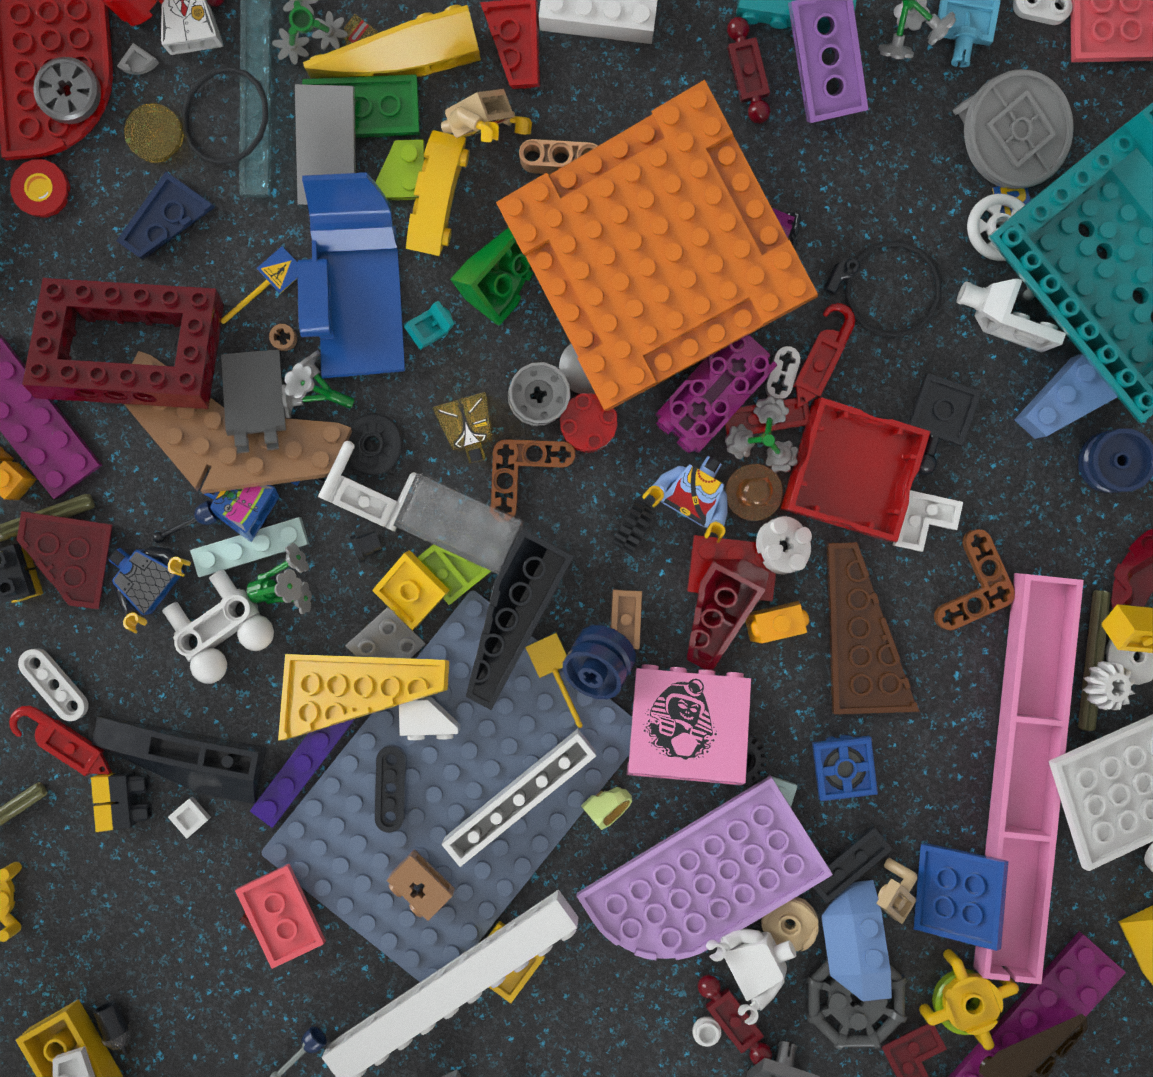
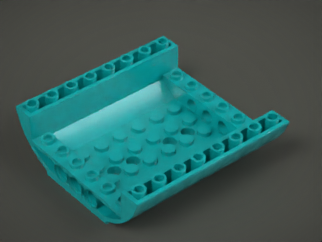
M1153 102L1079 160L988 236V239L1139 423H1144L1153 415V323L1151 321V313L1153 312ZM1079 224H1083L1088 228V237H1084L1079 233ZM1097 246H1101L1106 250V259H1101L1097 255ZM1134 290L1142 294L1143 301L1141 304L1134 301Z

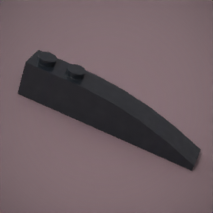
M522 529L495 579L466 693L467 698L489 710H492L574 557Z

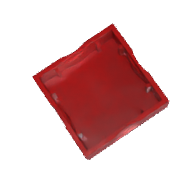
M822 397L813 400L799 445V452L796 456L798 463L796 466H793L781 509L884 541L898 542L909 505L911 485L919 471L931 431L893 419L877 418L860 409Z

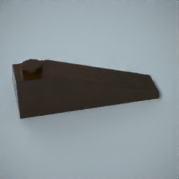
M1080 1014L1000 1050L993 1057H986L979 1066V1077H1048L1053 1072L1052 1068L1056 1063L1055 1058L1057 1056L1061 1058L1066 1056L1088 1030L1087 1017Z

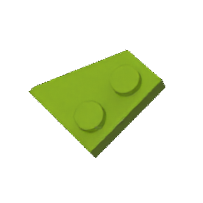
M424 140L394 141L375 182L387 200H416V198H419V196L414 195L419 171L422 172L425 160Z
M438 543L433 544L417 557L450 590L444 596V600L448 605L452 604L492 571L490 567Z

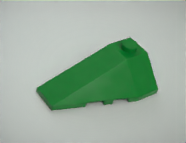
M508 227L470 257L450 280L467 302L496 325L500 326L518 305L521 299L519 293L525 281L530 280L533 272L530 271L532 267Z

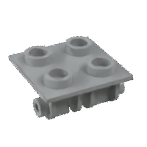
M387 607L345 646L356 657L410 659L426 643L394 611Z

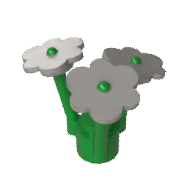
M292 543L285 548L287 553L286 561L266 573L259 574L258 580L248 584L247 595L254 604L266 602L267 604L294 602L295 606L299 608L300 614H305V612H310L311 610L310 600L312 594L308 583L302 582L300 578H296V574L292 569H287L284 573L278 574L276 576L277 584L274 580L270 579V577L289 566L296 569L299 573L309 570L305 554L300 551L295 543Z

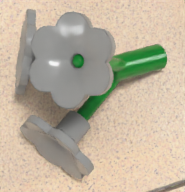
M902 0L901 4L894 8V16L897 18L898 26L897 33L893 35L892 43L881 44L878 50L881 55L891 56L895 59L912 58L914 55L912 48L903 46L905 35H903L904 29L909 28L912 31H917L921 28L922 22L926 21V24L933 29L928 35V43L933 45L937 40H941L947 34L949 28L953 26L956 21L955 14L950 12L946 17L940 19L935 13L930 14V10L927 8V0Z
M318 350L300 363H297L293 370L289 371L285 376L286 384L282 385V399L286 418L291 417L293 406L303 405V402L329 400L349 409L353 406L354 398L332 390L319 375L320 370L315 366V361L320 356ZM313 378L317 380V382L322 386V388L317 385H314ZM312 390L320 393V395L305 396L307 392Z

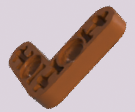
M499 441L493 449L491 513L493 517L501 522H508L515 517L517 513L519 466L568 467L572 465L576 456L573 446L567 442ZM504 445H509V449L514 450V455L508 458V465L514 464V470L507 468L497 470L498 463L503 465L504 458L498 455V451L503 450ZM531 446H539L542 449V458L537 462L528 460L526 452ZM546 446H552L551 452H560V447H566V451L571 453V458H566L565 463H560L558 457H550L552 462L545 463L547 459ZM502 473H509L513 477V485L508 489H501L497 484V479ZM496 492L503 494L513 492V499L507 497V506L512 507V512L507 513L505 518L501 517L500 512H496V507L502 505V497L496 498Z
M970 530L965 533L962 540L963 548L981 587L942 604L936 609L934 620L942 629L954 630L1008 606L1015 598L1013 585L992 538L984 530ZM974 535L982 537L983 542L980 543V548L982 552L989 551L990 555H984L976 559V555H981L978 547L971 546V542L974 541ZM986 560L993 561L996 567L995 572L991 576L984 575L981 569L983 562ZM997 587L1006 590V593L1003 594L1004 600L994 598L988 601L983 595L984 592L986 596L995 595L998 592ZM976 597L981 601V609L977 613L972 614L967 608V603L971 598ZM946 610L951 613L961 610L966 616L964 619L963 615L960 614L952 617L951 624L942 620L946 616Z

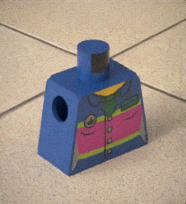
M271 485L204 494L214 499L210 508L215 516L250 542L253 541L279 499L275 487Z

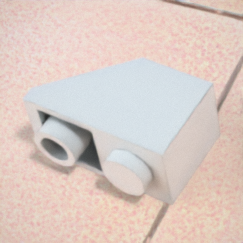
M424 697L399 705L400 736H407L408 740L425 739V735H436V739L454 738L453 734H458L460 731V723L432 697Z

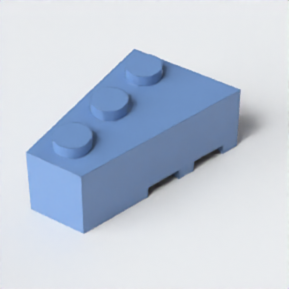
M1080 354L1071 357L1014 420L1034 439L1046 437L1117 398V396L1084 355Z

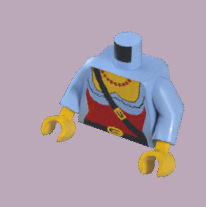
M709 456L706 457L700 469L689 464L687 467L677 466L663 473L642 496L643 499L648 495L655 498L653 507L661 502L703 528H708L705 533V538L707 539L710 533L714 532L718 535L717 543H719L725 534L724 525L728 514L727 494L723 490L724 484L714 479L722 464Z

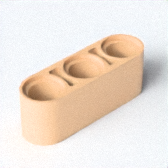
M531 139L523 142L520 146V163L527 172L551 174L596 148L597 145L588 142ZM530 151H535L539 153L540 157L538 160L531 162L525 159V155ZM558 153H564L568 156V160L564 163H557L553 157Z

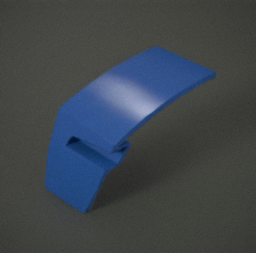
M368 173L302 176L310 215L312 259L298 260L299 329L301 337H320L322 379L405 371L396 226H393L392 210L386 196Z

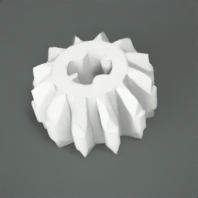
M1105 661L1098 662L1097 667L1089 668L1091 675L1090 677H1084L1088 685L1083 689V691L1089 694L1088 701L1103 710H1120L1122 705L1130 704L1128 696L1135 694L1131 690V686L1136 682L1130 678L1132 671L1123 668V665L1118 662Z

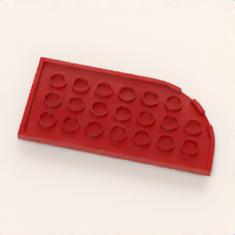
M0 0L1 157L5 160H19L57 154L78 143L94 128L109 101L113 82V63L108 6L101 0ZM59 57L78 59L85 63L97 76L101 87V98L95 112L86 120L75 124L60 123L45 114L38 106L33 91L34 80L41 67L52 59ZM66 85L63 88L65 90L64 94L69 96L71 94L70 87Z

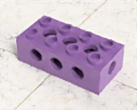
M795 0L789 2L788 6L807 122L813 123L868 110L853 0ZM822 17L827 18L830 22V29L825 35L820 34L817 30V23ZM829 47L834 51L835 58L831 64L826 65L822 61V53ZM831 78H836L839 82V89L835 94L830 95L826 90L827 82Z

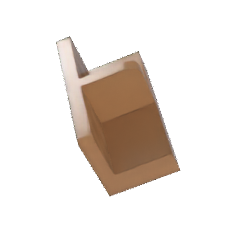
M612 589L610 628L624 635L633 645L634 649H639L642 591Z

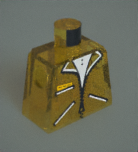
M486 392L433 407L434 413L454 451L465 449L469 464L485 460L486 457L482 443L493 440L489 401Z

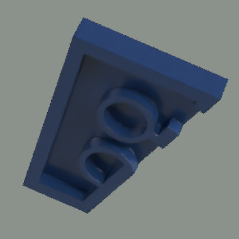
M165 172L116 241L144 260L214 209L215 206L171 174Z

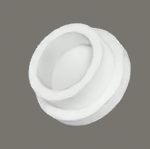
M712 1017L698 1019L693 1026L695 1041L702 1046L716 1044L721 1037V1028L718 1022Z

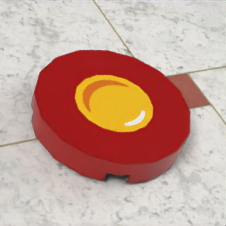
M33 159L23 163L15 170L11 179L10 193L14 203L25 213L40 218H48L58 214L68 202L67 197L68 191L70 192V183L66 174L54 163L43 159Z

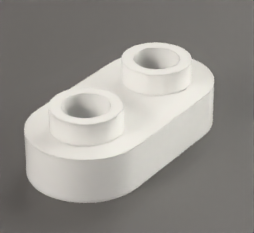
M1013 0V10L1020 18L1058 25L1064 22L1071 14L1072 1L1034 0V4H1031L1027 0ZM1055 3L1060 4L1062 10H1058L1055 7Z

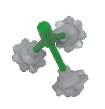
M770 395L765 399L757 400V406L753 411L758 416L760 423H766L765 433L760 437H753V432L747 430L743 424H739L737 427L732 426L730 427L729 435L725 438L727 452L734 454L737 459H741L743 456H750L751 448L755 443H763L770 447L767 449L768 457L766 464L770 467L772 466V471L775 473L779 471L789 472L791 466H796L798 463L796 456L799 450L797 447H793L791 441L784 443L775 442V438L771 435L772 426L778 422H784L786 420L785 415L789 413V409L784 405L782 398H775Z

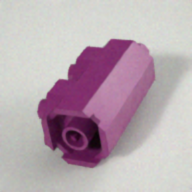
M750 335L741 338L705 358L656 413L658 421L655 424L667 435L672 432L679 438L677 444L690 454L693 450L699 453L776 368V362L773 361L769 364L768 358L770 354Z

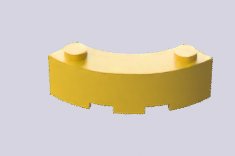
M432 131L424 152L425 160L422 172L419 171L414 195L419 196V198H416L412 214L410 213L406 249L440 256L443 247L449 245L452 230L448 228L453 196L461 168L467 166L469 159V150L465 149L466 137L456 138L452 134Z

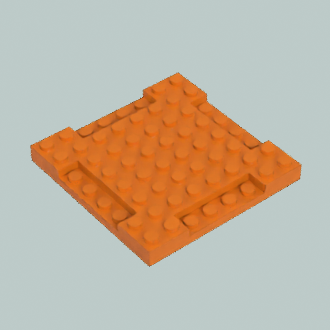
M705 80L651 111L652 115L557 171L550 175L548 173L541 175L496 202L519 248L526 256L578 356L577 359L605 411L615 408L818 297L814 285L780 225Z

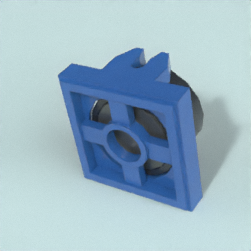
M841 735L840 738L831 736L826 738V741L812 742L820 801L878 794L870 736L852 737Z

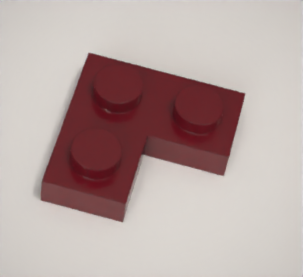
M928 1023L881 1046L896 1077H929L922 1062L947 1050L936 1027Z

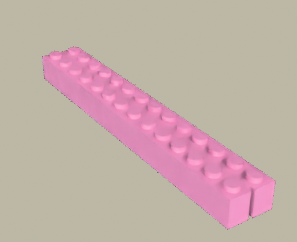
M1014 573L1013 588L1015 598L1011 603L985 850V856L1007 860L1009 863L1001 949L995 951L975 946L973 967L985 979L1010 981L1011 977L1015 982L1042 984L1061 802L1049 761L1066 753L1084 580Z

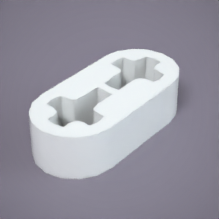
M790 346L780 348L773 357L772 362L775 361L777 366L768 375L765 391L768 396L772 395L775 398L784 399L792 391L800 364V355L795 348ZM789 353L790 359L794 360V363H790L785 371H781L783 361L779 360V356L782 357ZM784 376L782 386L786 387V391H781L777 395L775 394V388L771 387V384L777 383L779 377Z

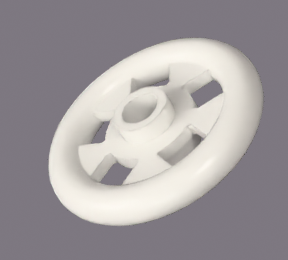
M993 194L981 199L971 210L967 222V232L973 247L984 257L995 261L1006 260L992 242L987 244L983 240L981 233L986 231L989 236L997 229L996 224L1002 225L1011 217L1008 214L1000 213L1002 206L1012 209L1011 216L1025 206L1021 200L1008 194ZM986 210L992 214L987 223L980 219Z

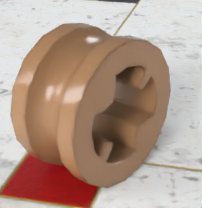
M278 324L271 329L269 339L275 348L281 351H289L296 346L298 336L293 328L286 324ZM283 330L286 334L290 335V340L286 339L288 343L284 345L277 340V335L281 336L279 332Z

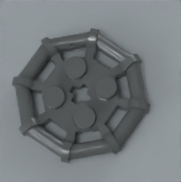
M827 959L813 975H808L806 980L808 983L807 1020L809 1023H813L834 1044L836 1049L874 1047L876 1050L881 1048L880 1044L902 1022L905 1023L908 1016L905 1014V984L907 979L904 974H900L890 964L894 1008L887 1005V999L861 1001L860 1003L851 1004L852 998L850 995L852 993L834 978L830 982L824 980L830 974ZM820 990L827 991V1005L820 1006ZM832 1014L840 1022L837 1031L824 1019L825 1017ZM883 1014L889 1016L875 1032L872 1025ZM849 1028L855 1030H863L865 1028L868 1035L847 1034Z

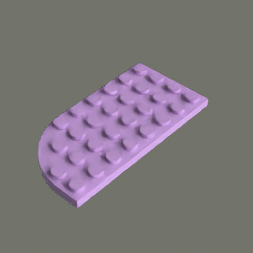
M770 775L577 892V898L598 930L616 946L620 945L633 952L634 955L646 959L676 958V960H680L708 950L706 944L709 940L721 942L723 936L733 931L742 930L833 874Z

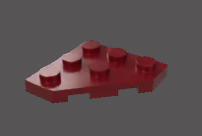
M21 511L17 541L36 562L35 564L46 578L59 591L65 602L70 606L92 609L100 608L113 524Z

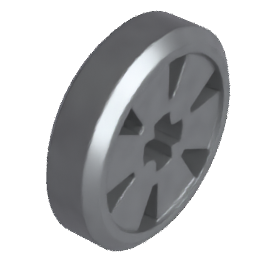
M72 57L52 59L41 67L34 80L33 91L38 106L45 114L57 122L64 124L82 122L89 118L99 105L101 98L99 80L95 73L78 59ZM66 85L70 87L71 94L69 96L64 94L65 90L63 88Z

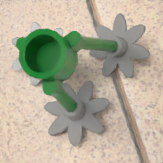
M290 0L283 7L284 11H291L289 15L291 24L289 29L290 35L280 28L279 34L282 40H274L272 42L273 46L283 48L279 52L278 59L282 60L289 55L292 64L296 65L298 60L297 54L308 57V52L302 46L309 42V38H298L299 32H310L313 27L320 29L315 31L312 37L316 39L322 38V50L326 49L330 42L335 49H339L338 38H346L348 36L347 32L339 29L344 23V18L340 17L334 21L332 13L328 11L325 21L319 18L314 19V11L309 4L316 3L318 0Z

